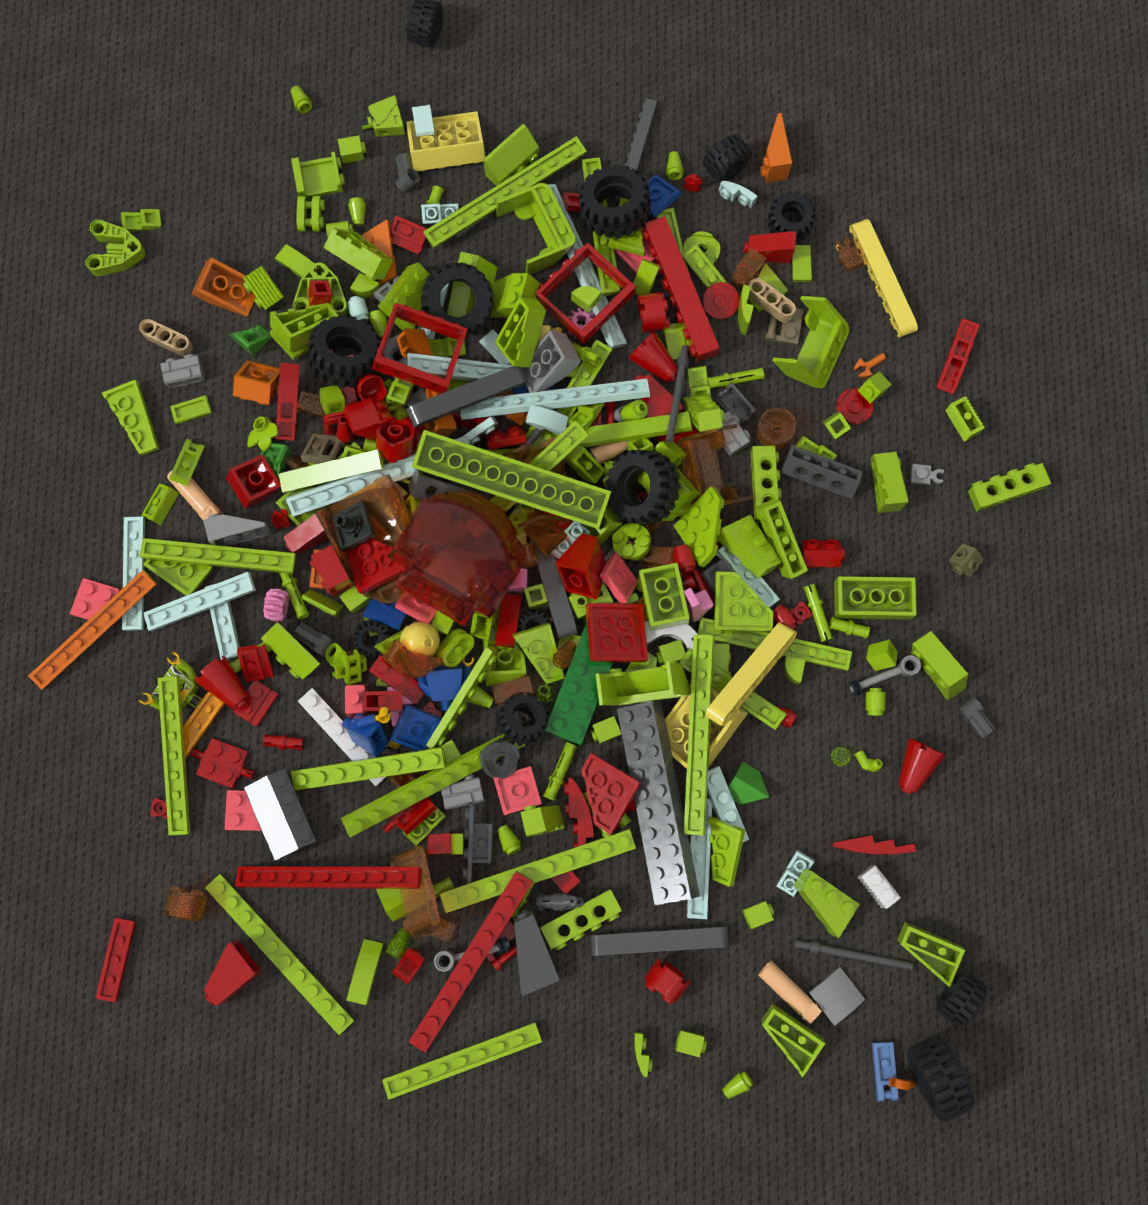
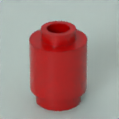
M688 544L675 547L673 549V557L675 563L678 564L679 572L683 574L692 573L696 567L692 549L689 548Z
M781 604L773 610V621L776 625L780 622L792 630L797 627L796 623L798 621L787 607Z

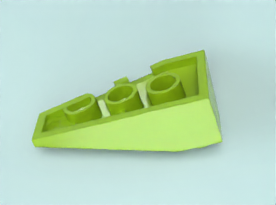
M461 252L458 263H467L483 272L492 288L498 267L478 255ZM461 281L453 282L447 311L448 315L462 317L472 310L475 297L472 289L466 283Z
M500 606L497 609L489 640L482 639L483 652L486 647L490 646L499 650L496 654L497 659L495 663L486 670V686L506 685L526 675L525 657L522 650L520 651L516 640L514 648L495 646ZM481 617V621L486 623L487 618Z

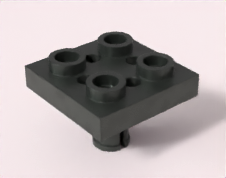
M363 500L331 516L340 551L346 552L376 536L367 503Z

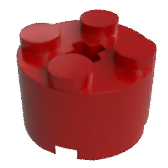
M663 292L637 296L638 312L643 322V325H641L643 333L670 328L669 318L666 316L668 305Z
M388 417L381 420L376 429V450H380L382 457L390 463H396L398 460H403L413 455L415 444L413 424L404 418L402 420H395V417Z
M658 957L644 977L646 980L645 986L652 992L657 990L662 994V999L669 1004H672L673 1001L678 1002L691 983V980L688 978L685 981L682 978L684 973L667 961L664 964L661 963L662 958Z

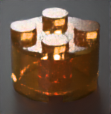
M776 407L767 409L761 415L757 424V439L763 446H775V450L786 447L795 434L796 419L787 409Z
M171 887V891H168L163 916L169 917L171 915L175 916V919L203 922L208 902L207 894L197 890H191V893H187L183 888Z

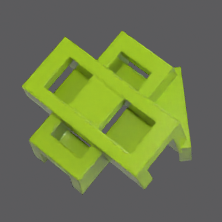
M332 643L325 653L327 661L335 668L332 675L336 679L344 678L347 685L361 682V673L367 671L365 655H360L354 649V654L347 656L339 644ZM336 647L335 654L330 657L331 650Z

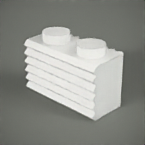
M871 865L858 876L860 882L863 883L865 889H868L870 895H873L880 908L887 909L901 898L876 865Z

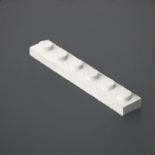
M313 688L298 700L302 707L352 761L374 757L351 740L347 729L342 726L343 721ZM386 777L369 780L375 786H378Z

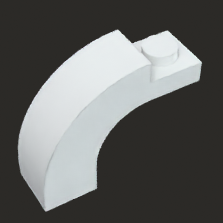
M649 621L645 622L647 646L659 638L672 637L677 640L681 639L682 645L687 651L689 648L693 649L692 640L697 633L688 624L650 631Z

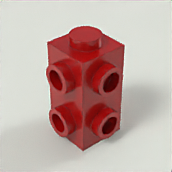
M815 539L802 540L801 554L806 567H841V560L845 559V549L841 547L840 541L833 539L827 541Z

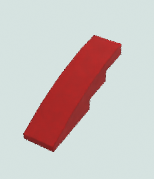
M961 319L939 377L937 389L951 394L955 393L980 324Z
M873 835L831 843L833 848L871 855L916 852L915 844L895 847L894 839L874 843Z

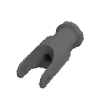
M539 893L536 900L539 911H545V909L566 911L582 907L584 903L582 898L565 893H554L553 895Z

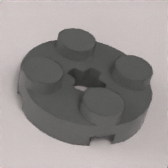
M503 738L489 743L479 754L483 771L489 777H498L499 779L510 776L516 770V763L520 757L518 749L511 742ZM504 755L502 757V762L499 763L498 761H496V759L499 756Z

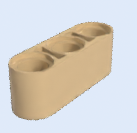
M755 278L750 282L749 286L751 288L748 297L780 322L787 323L792 320L796 307L791 300L760 278ZM757 287L761 291L755 292L752 288ZM772 298L775 300V303H770L767 299ZM787 309L790 311V314H785L782 310Z
M145 319L140 323L139 330L147 340L181 356L192 353L193 346L185 335L150 319ZM153 328L152 332L147 333L148 329ZM165 336H170L168 340L163 341ZM187 343L184 348H179L181 344Z

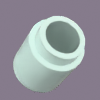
M359 296L351 297L347 302L350 317H356L357 320H363L367 323L369 321V312L364 298Z

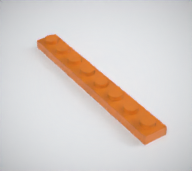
M142 570L31 672L28 677L43 690L153 589L157 583L145 570Z

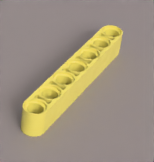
M865 219L850 225L849 231L854 236L853 240L857 249H860L862 253L860 254L864 264H867L869 269L867 271L871 280L876 284L875 288L879 297L883 299L882 304L891 317L890 321L894 330L896 329L898 332L897 336L900 338L918 330L917 322L869 219Z
M779 622L710 704L705 717L724 727L790 647L797 632Z

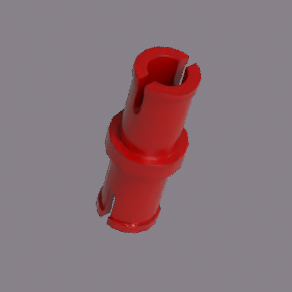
M264 734L262 746L277 747L280 750H285L286 748L302 751L304 738L286 737L285 734L281 736Z

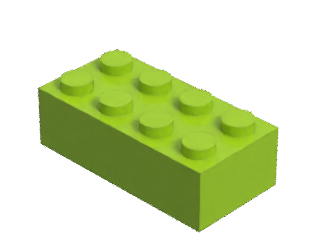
M837 577L834 581L835 618L911 620L916 616L915 578Z

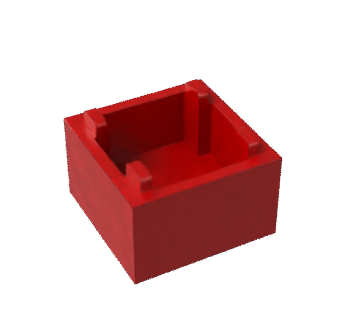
M332 545L311 555L312 561H310V564L318 574L320 573L323 579L321 585L328 594H332L335 597L354 586L345 566Z

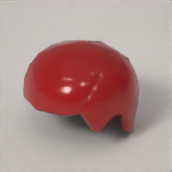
M375 374L364 376L357 385V393L362 401L368 398L384 401L387 395L384 381Z

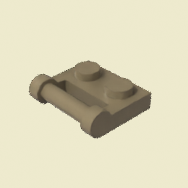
M796 308L792 320L787 323L782 322L780 335L775 334L777 319L771 315L765 340L797 346L803 309ZM782 310L783 313L790 314L789 310Z
M313 433L301 455L302 462L320 464L336 460L340 449L346 443L341 442L337 436ZM334 445L329 456L325 455L329 446Z

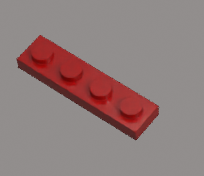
M122 918L114 919L95 999L110 1002L118 1001L136 921Z

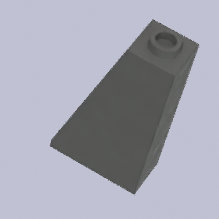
M522 910L513 917L519 986L521 994L524 996L560 980L533 911Z

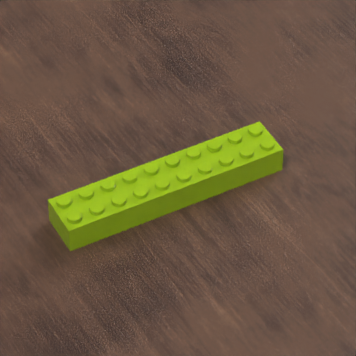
M426 430L423 431L412 465L414 469L597 529L600 527L611 491Z

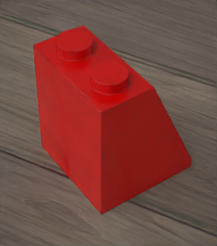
M582 533L555 563L566 592L597 600L603 582L600 573L606 562L597 537Z
M239 940L227 944L204 988L205 998L211 1005L219 1006L226 1003L263 972Z

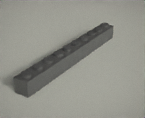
M646 98V101L642 104L641 109L643 111L639 114L638 119L640 121L636 124L635 129L637 131L633 134L632 139L634 141L630 144L629 149L631 151L628 152V161L624 164L629 166L630 169L638 170L657 106V101ZM615 195L614 199L616 204H619L621 198L629 200V198Z

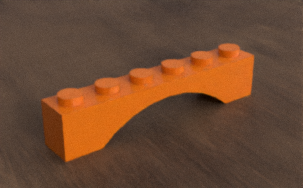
M405 328L396 338L401 354L405 358L407 353L433 356L424 329ZM425 388L427 399L440 394ZM452 414L424 424L426 431L447 438L457 429Z

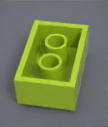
M673 563L639 570V579L650 631L689 624L690 618L678 564Z

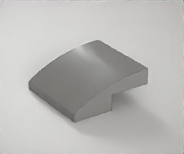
M840 966L809 991L834 1026L865 1000Z

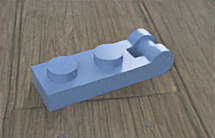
M893 1042L872 1043L876 1100L877 1102L884 1101V1099L898 1100V1089L896 1087H890V1090L883 1089V1085H888L889 1077L897 1078Z

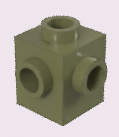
M962 543L949 559V562L956 574L971 577L984 559L976 548Z

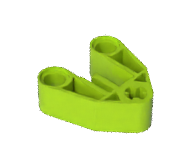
M95 220L90 224V231L96 240L110 242L106 245L107 254H92L87 257L86 266L93 275L104 276L125 271L145 257V249L141 243L125 228L102 220Z
M315 263L300 280L293 302L294 311L299 310L301 307L309 306L308 288L310 280H328L332 291L331 307L335 310L338 306H344L342 310H335L339 317L340 315L347 316L349 310L338 278L325 264Z

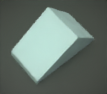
M430 105L412 107L416 137L433 135L434 127Z

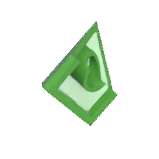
M260 324L256 328L251 327L248 330L228 334L253 357L272 338L270 333Z
M272 443L269 449L262 451L260 455L263 454L280 481L278 474L284 473L292 452L286 445Z
M742 761L728 785L733 801L741 805L768 798L769 795L760 771Z

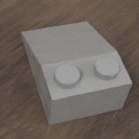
M549 330L536 346L530 368L521 367L528 381L525 385L530 393L546 390L568 376L581 362L566 334Z
M212 514L207 519H203L208 541L212 545L228 547L272 535L269 527L260 521L220 514Z

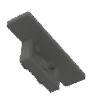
M469 803V808H465V820H468V828H464V840H468L467 847H464L463 859L467 860V867H463V879H466L467 884L471 883L472 863H491L492 822H473V803Z

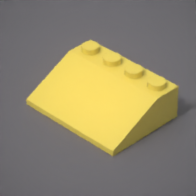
M477 111L432 118L433 135L416 137L414 121L406 122L413 170L441 169L484 161V144Z
M712 688V702L720 694L714 688ZM691 696L681 697L665 719L672 757L686 768ZM741 707L724 727L711 720L709 766L748 714Z

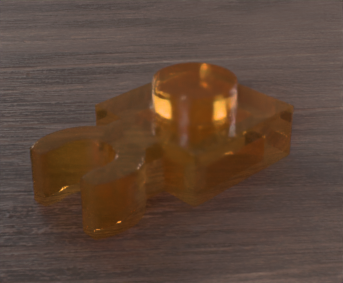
M845 237L844 243L846 245L843 246L839 241H836L835 247L838 251L842 252L838 257L848 272L863 265L864 260L857 247L851 248L850 239Z

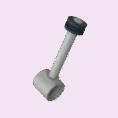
M912 655L906 656L899 662L896 668L861 682L857 679L850 681V691L853 692L854 696H857V694L863 693L862 689L899 674L906 677L913 676L921 668L920 660ZM907 661L913 664V671H908L905 668Z
M498 938L497 943L492 946L489 953L497 951L501 955L509 953L510 944L507 938ZM450 950L441 951L436 954L434 965L436 969L442 972L452 970L465 952L455 954ZM444 955L450 959V964L447 967L441 961Z

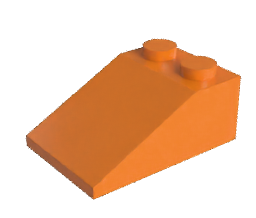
M782 113L777 115L766 155L763 158V166L760 167L761 177H765L766 183L787 180L792 166Z
M212 257L205 262L192 292V295L207 303L248 317L256 298L252 292L248 293L243 286V283H245L243 278L246 275Z

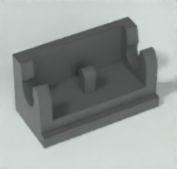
M732 382L716 398V401L726 412L730 411L732 415L735 414L739 418L740 426L751 419L756 412L754 407Z

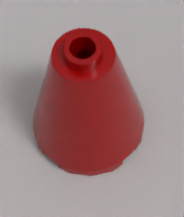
M654 331L628 357L630 361L664 382L668 380L672 382L677 377L678 367Z
M222 655V660L216 658L200 671L202 674L200 678L195 677L194 681L231 709L237 708L239 710L246 705L248 696L225 655Z
M909 738L898 783L901 786L900 790L910 795L912 792L917 793L942 762L945 754L922 742Z

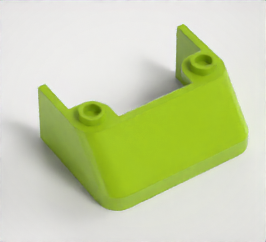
M539 183L496 200L497 217L514 211L521 220L534 218L548 248L543 249L539 253V256L526 261L525 273L531 275L553 266L574 247L575 235L549 185Z
M801 296L800 300L809 309L805 316V323L810 329L797 360L795 358H773L772 361L786 376L811 387L822 389L826 386L848 337L849 325L827 298Z
M676 660L664 661L665 665L656 668L622 672L621 668L611 669L609 674H596L599 706H622L691 696V688L681 663H676Z

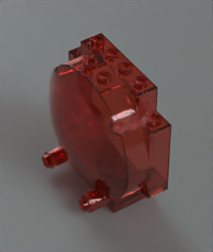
M449 490L447 495L439 493L428 499L422 497L388 555V558L404 567L395 586L462 626L467 623L476 610L491 618L497 611L507 589L516 579L524 558L522 557L521 542L516 537L517 530L505 514V510L474 491L468 493Z

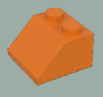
M247 360L234 375L233 396L239 397L242 400H252L259 404L269 405L275 398L277 383L279 384L280 368Z

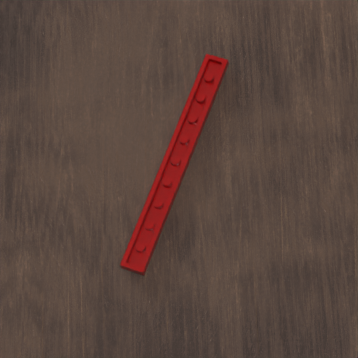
M238 867L235 886L238 888L420 889L422 868Z
M516 870L409 1040V1043L426 1053L533 883L531 879Z

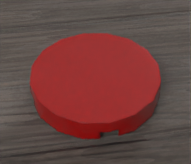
M718 282L706 289L703 294L702 304L709 316L714 319H726L736 312L740 299L734 286L726 282Z
M859 388L845 390L840 394L836 402V410L842 414L849 424L858 425L864 423L870 418L874 410L873 402L870 404L860 394Z

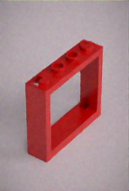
M586 243L580 249L578 248L571 259H566L561 266L562 268L554 271L545 284L539 285V289L535 293L536 299L583 344L624 306L636 292V286L589 243ZM588 258L614 281L622 291L581 330L546 297Z
M395 302L372 369L440 394L447 392L467 328L459 326L458 323L445 321L442 317H434L425 311L415 310L406 304L401 305ZM396 318L457 340L445 379L383 357Z

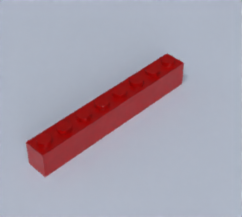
M663 216L646 222L644 224V231H642L643 238L650 245L649 253L651 257H655L656 264L660 266L658 274H661L664 279L662 280L663 287L670 294L669 302L671 306H675L677 311L675 313L676 319L679 324L682 323L684 328L682 333L685 340H688L691 345L689 350L692 357L695 356L698 362L717 355L719 345L666 217Z

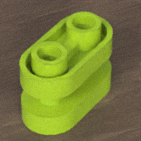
M306 196L297 197L296 221L298 232H306V226H312L313 232H321V228H324V217H321L322 211H325V200H321V196H312V201H307ZM307 209H312L311 219H307Z
M456 628L440 643L435 653L436 657L446 666L455 667L471 651L474 646V639L463 629Z

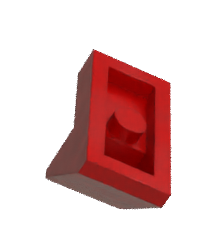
M362 691V712L379 713L383 707L388 708V711H402V691Z

